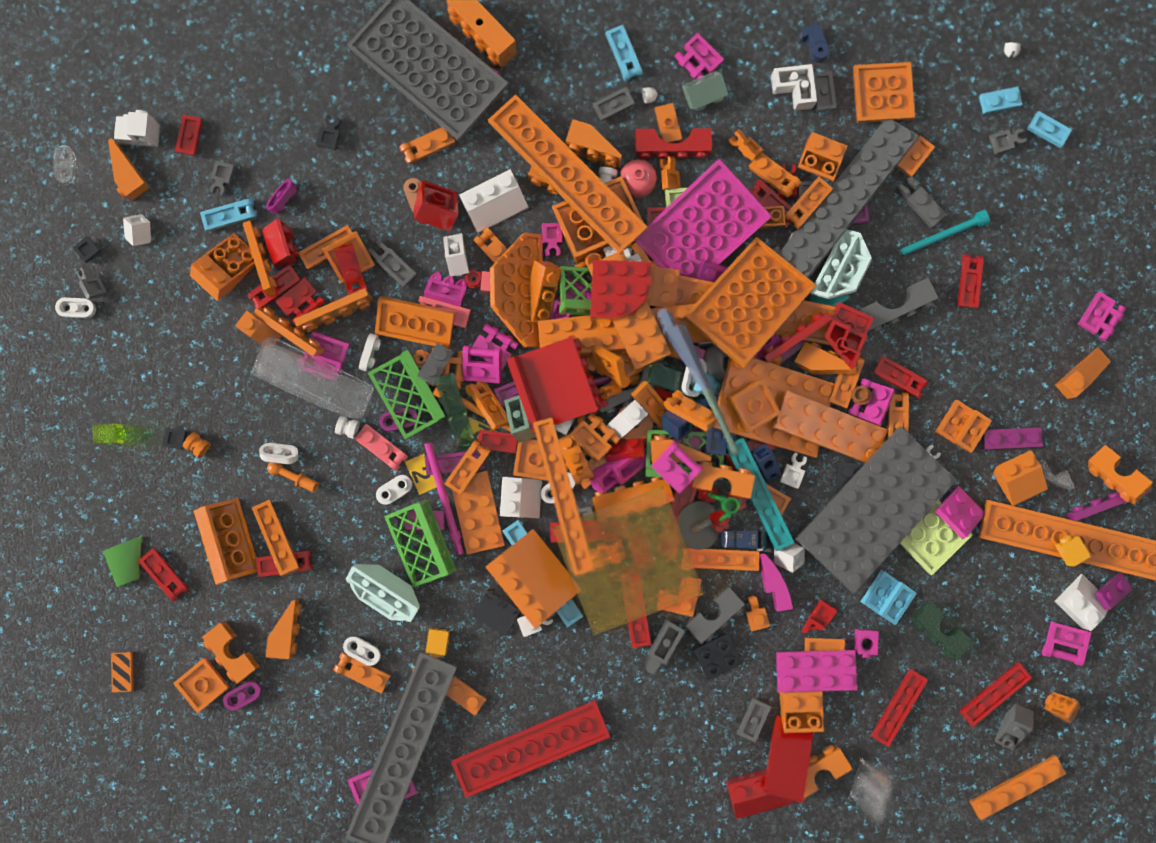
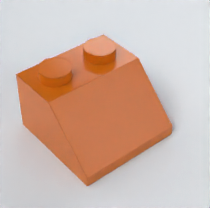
M1031 450L996 466L993 472L994 477L1012 506L1048 490L1042 467Z

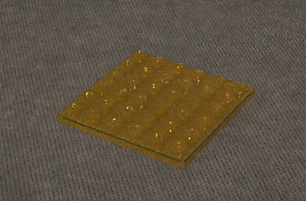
M663 486L580 517L595 571L577 576L574 575L561 525L553 527V532L594 635L703 595Z

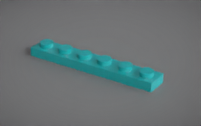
M744 438L734 442L738 451L736 454L732 453L729 444L726 445L728 454L737 472H739V469L751 470V475H755L750 499L775 550L779 551L793 544L794 541Z

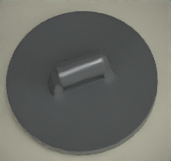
M695 501L687 504L680 511L677 518L678 536L691 549L702 550L712 546L720 532L715 531L714 527H711L712 522L709 518L712 512L717 513V511L706 502Z

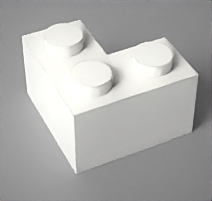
M812 64L775 68L771 75L773 94L792 92L794 111L812 109L815 106L817 97Z
M136 110V112H128V115L125 114L123 117L116 116L114 139L120 144L158 147L160 124L146 111Z

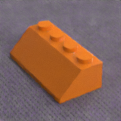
M662 477L651 478V483L644 484V481L632 483L633 487L625 489V485L615 487L614 492L611 493L596 492L592 500L597 520L672 502L674 497L670 485Z
M239 498L206 505L194 510L215 584L256 573V555Z

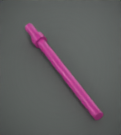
M432 442L424 444L450 530V533H448L450 541H453L456 554L460 555L464 553L460 540L462 537L460 530H457Z

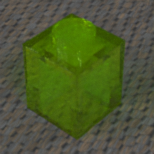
M93 424V444H123L125 429L122 424Z

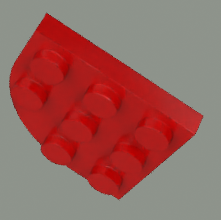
M593 260L590 319H621L633 314L634 311L643 305L651 287L652 262Z

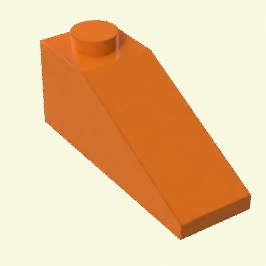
M110 138L108 143L114 181L118 185L117 191L123 198L127 197L133 201L148 190L150 186L120 145Z
M1097 347L1058 381L1055 386L1067 399L1075 398L1099 376L1111 361Z
M656 435L654 439H650L652 464L675 440L666 438V435ZM676 441L679 447L695 462L711 461L709 454ZM674 452L669 456L676 463L683 462Z

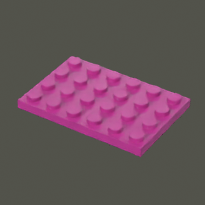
M719 158L648 224V229L635 241L659 267L679 269V275L696 278L702 260L720 264L772 216Z

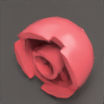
M632 160L625 164L620 172V176L623 177L632 198H645L656 186V171L645 160Z

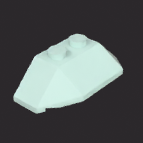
M846 230L833 247L811 294L831 299L857 291L872 261L861 233Z
M354 564L346 578V581L350 583L352 590L359 600L390 620H406L411 622L420 607L412 586L380 565Z

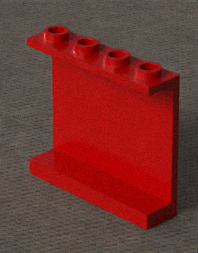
M575 335L528 353L506 359L532 433L535 432L534 422L552 418L554 425L601 409V398L599 394L595 393L593 388L595 386L594 378L592 375L589 376L587 368H589L586 357L582 356L580 351L582 344L579 338L576 339Z

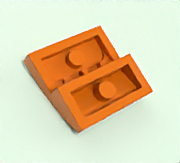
M955 400L935 432L960 448L972 453L992 420L977 410H972L959 400Z

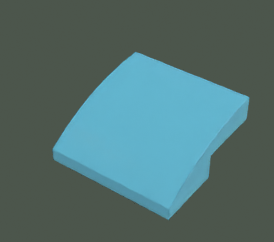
M881 570L860 602L896 625L917 593Z

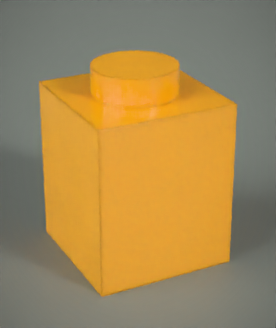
M1066 535L1059 539L1060 543L1055 545L1067 566H1076L1091 557L1079 536Z
M431 627L428 634L426 653H430L431 656L436 658L446 655L450 630Z

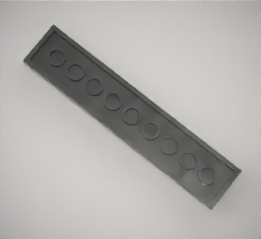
M884 120L833 184V190L794 233L779 252V255L809 279L913 147L919 135L893 120Z
M420 652L345 838L356 843L387 842L457 666Z

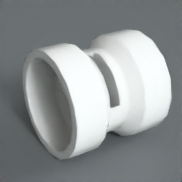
M600 167L598 172L599 179L603 183H607L617 177V170L609 167Z
M340 416L335 427V433L339 435L345 433L348 438L354 439L357 435L360 421L354 419L348 421L347 417Z

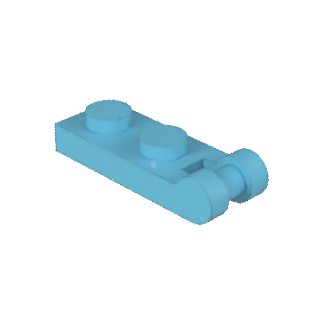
M621 25L606 31L605 35L624 81L630 80L632 76L636 75L638 77L642 75L641 66L624 26ZM632 63L633 68L628 70L626 65Z
M245 199L200 212L205 231L208 232L247 220L257 219V213L253 209V199ZM246 208L247 213L241 214L240 209Z

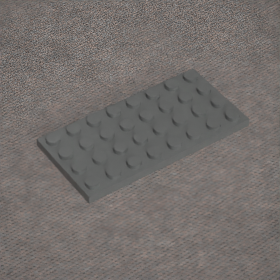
M387 0L347 44V47L458 141L465 136L509 86L507 81L409 0Z
M900 426L797 536L796 540L846 588L855 593L957 479Z

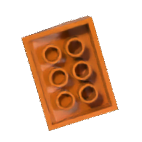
M620 176L604 183L643 222L623 177ZM566 201L552 206L576 263L585 260L589 253L603 252L604 248L610 246Z
M534 529L486 566L487 570L534 628L539 626L582 590Z

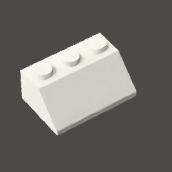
M511 170L459 195L478 233L487 227L490 228L528 209V205Z

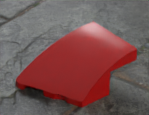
M838 302L832 314V320L827 327L825 339L848 367L853 370L861 354L860 351L868 336L867 333L874 317Z

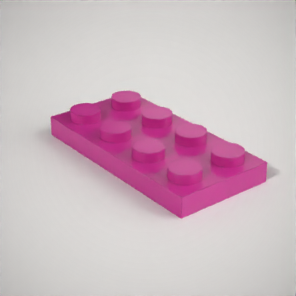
M855 650L776 652L778 692L857 690Z

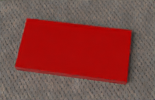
M776 716L774 721L763 792L802 803L805 796L813 732L784 733L780 716Z

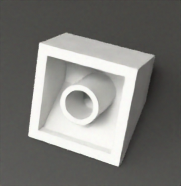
M502 477L500 516L540 518L542 480Z
M1083 574L1055 600L1082 629L1092 631L1107 613V610L1103 608L1095 595L1098 589Z

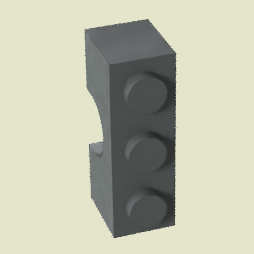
M726 586L713 598L719 606V613L715 618L706 619L700 612H697L684 624L700 643L709 642L715 636L713 633L718 628L722 630L728 625L729 622L727 620L732 616L736 617L743 611L742 607L745 604L730 587Z

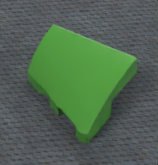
M142 536L103 551L117 587L140 579L141 569L138 560L142 558V555H140L141 542H143Z

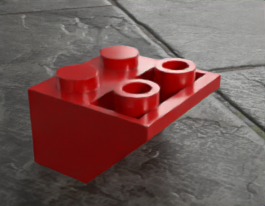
M276 219L262 229L272 266L279 269L289 264L299 263L297 259L299 251L292 242L294 234L287 223H284L281 219Z

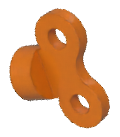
M589 253L585 260L576 263L574 267L588 266L593 263V260H601L604 253Z

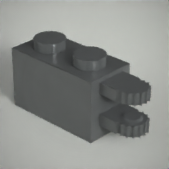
M666 619L647 652L650 656L645 665L647 672L655 673L661 663L666 665L685 632L683 628Z

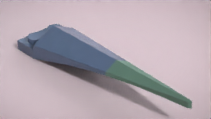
M666 308L659 310L657 320L665 338L683 360L704 393L732 453H738L686 326H674L675 321L672 313H667Z

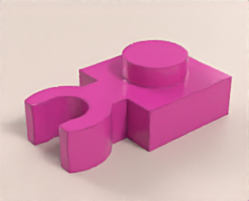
M559 223L542 224V243H548V247L545 249L546 257L550 255V249L555 250L556 257L560 255V248L557 246V243H562V230Z

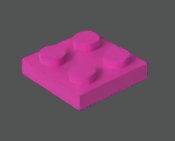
M959 486L950 492L935 511L962 540L968 537L984 516V511Z

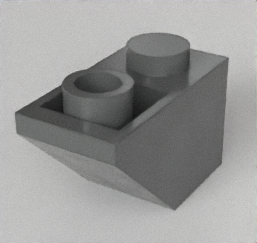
M1015 704L1005 714L995 737V742L1013 750L1033 730L1034 711Z

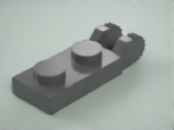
M910 176L906 181L915 192L911 195L910 191L902 184L898 186V190L913 210L932 228L947 214L919 186V183Z
M378 239L376 241L377 246L383 249L385 253L380 257L374 249L369 248L367 251L385 271L405 288L417 274L390 248L388 249Z

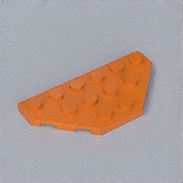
M523 233L490 268V306L523 347L540 348L538 323L531 322L530 276L534 260L543 261L542 234Z

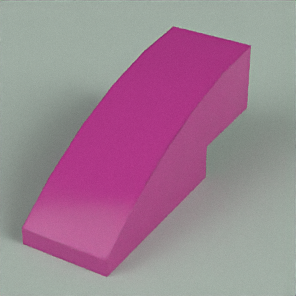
M645 451L644 456L609 461L594 469V477L590 478L593 489L605 493L616 483L624 484L646 466Z
M759 553L764 592H772L776 611L793 609L790 594L780 572L766 554Z

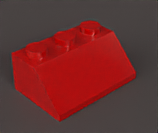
M767 769L725 780L736 819L793 803L790 799L763 792Z

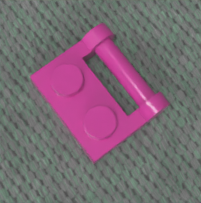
M471 346L463 347V380L489 383L502 382L501 359L503 352L501 348L491 350L472 348ZM471 356L493 357V362L471 360Z
M862 378L860 385L873 389L871 400L868 402L864 413L859 412L861 405L854 402L853 407L848 411V415L881 426L895 390Z
M676 441L651 466L678 493H681L704 468L701 464L698 465L679 447ZM673 452L693 470L689 475L669 457Z
M1051 622L1042 655L1072 661L1075 665L1082 666L1085 661L1091 632ZM1054 643L1076 648L1078 652L1077 654H1072L1054 649Z

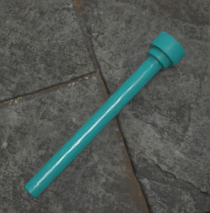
M985 210L977 212L973 219L901 249V252L905 256L973 226L983 227L990 224L989 215Z

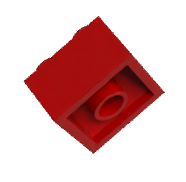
M421 180L414 205V220L422 224L435 226L438 229L450 231L459 214L457 191Z

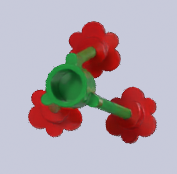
M712 486L711 491L698 489V499L702 500V502L708 504L715 500L722 502L721 508L723 511L712 512L709 516L712 522L711 527H714L716 532L728 529L731 513H736L740 507H746L748 498L731 495V491L727 493V498L717 495L718 489Z

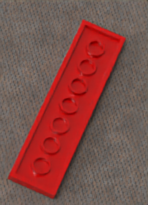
M593 700L452 759L451 762L464 795L467 798L610 738V734L596 700Z

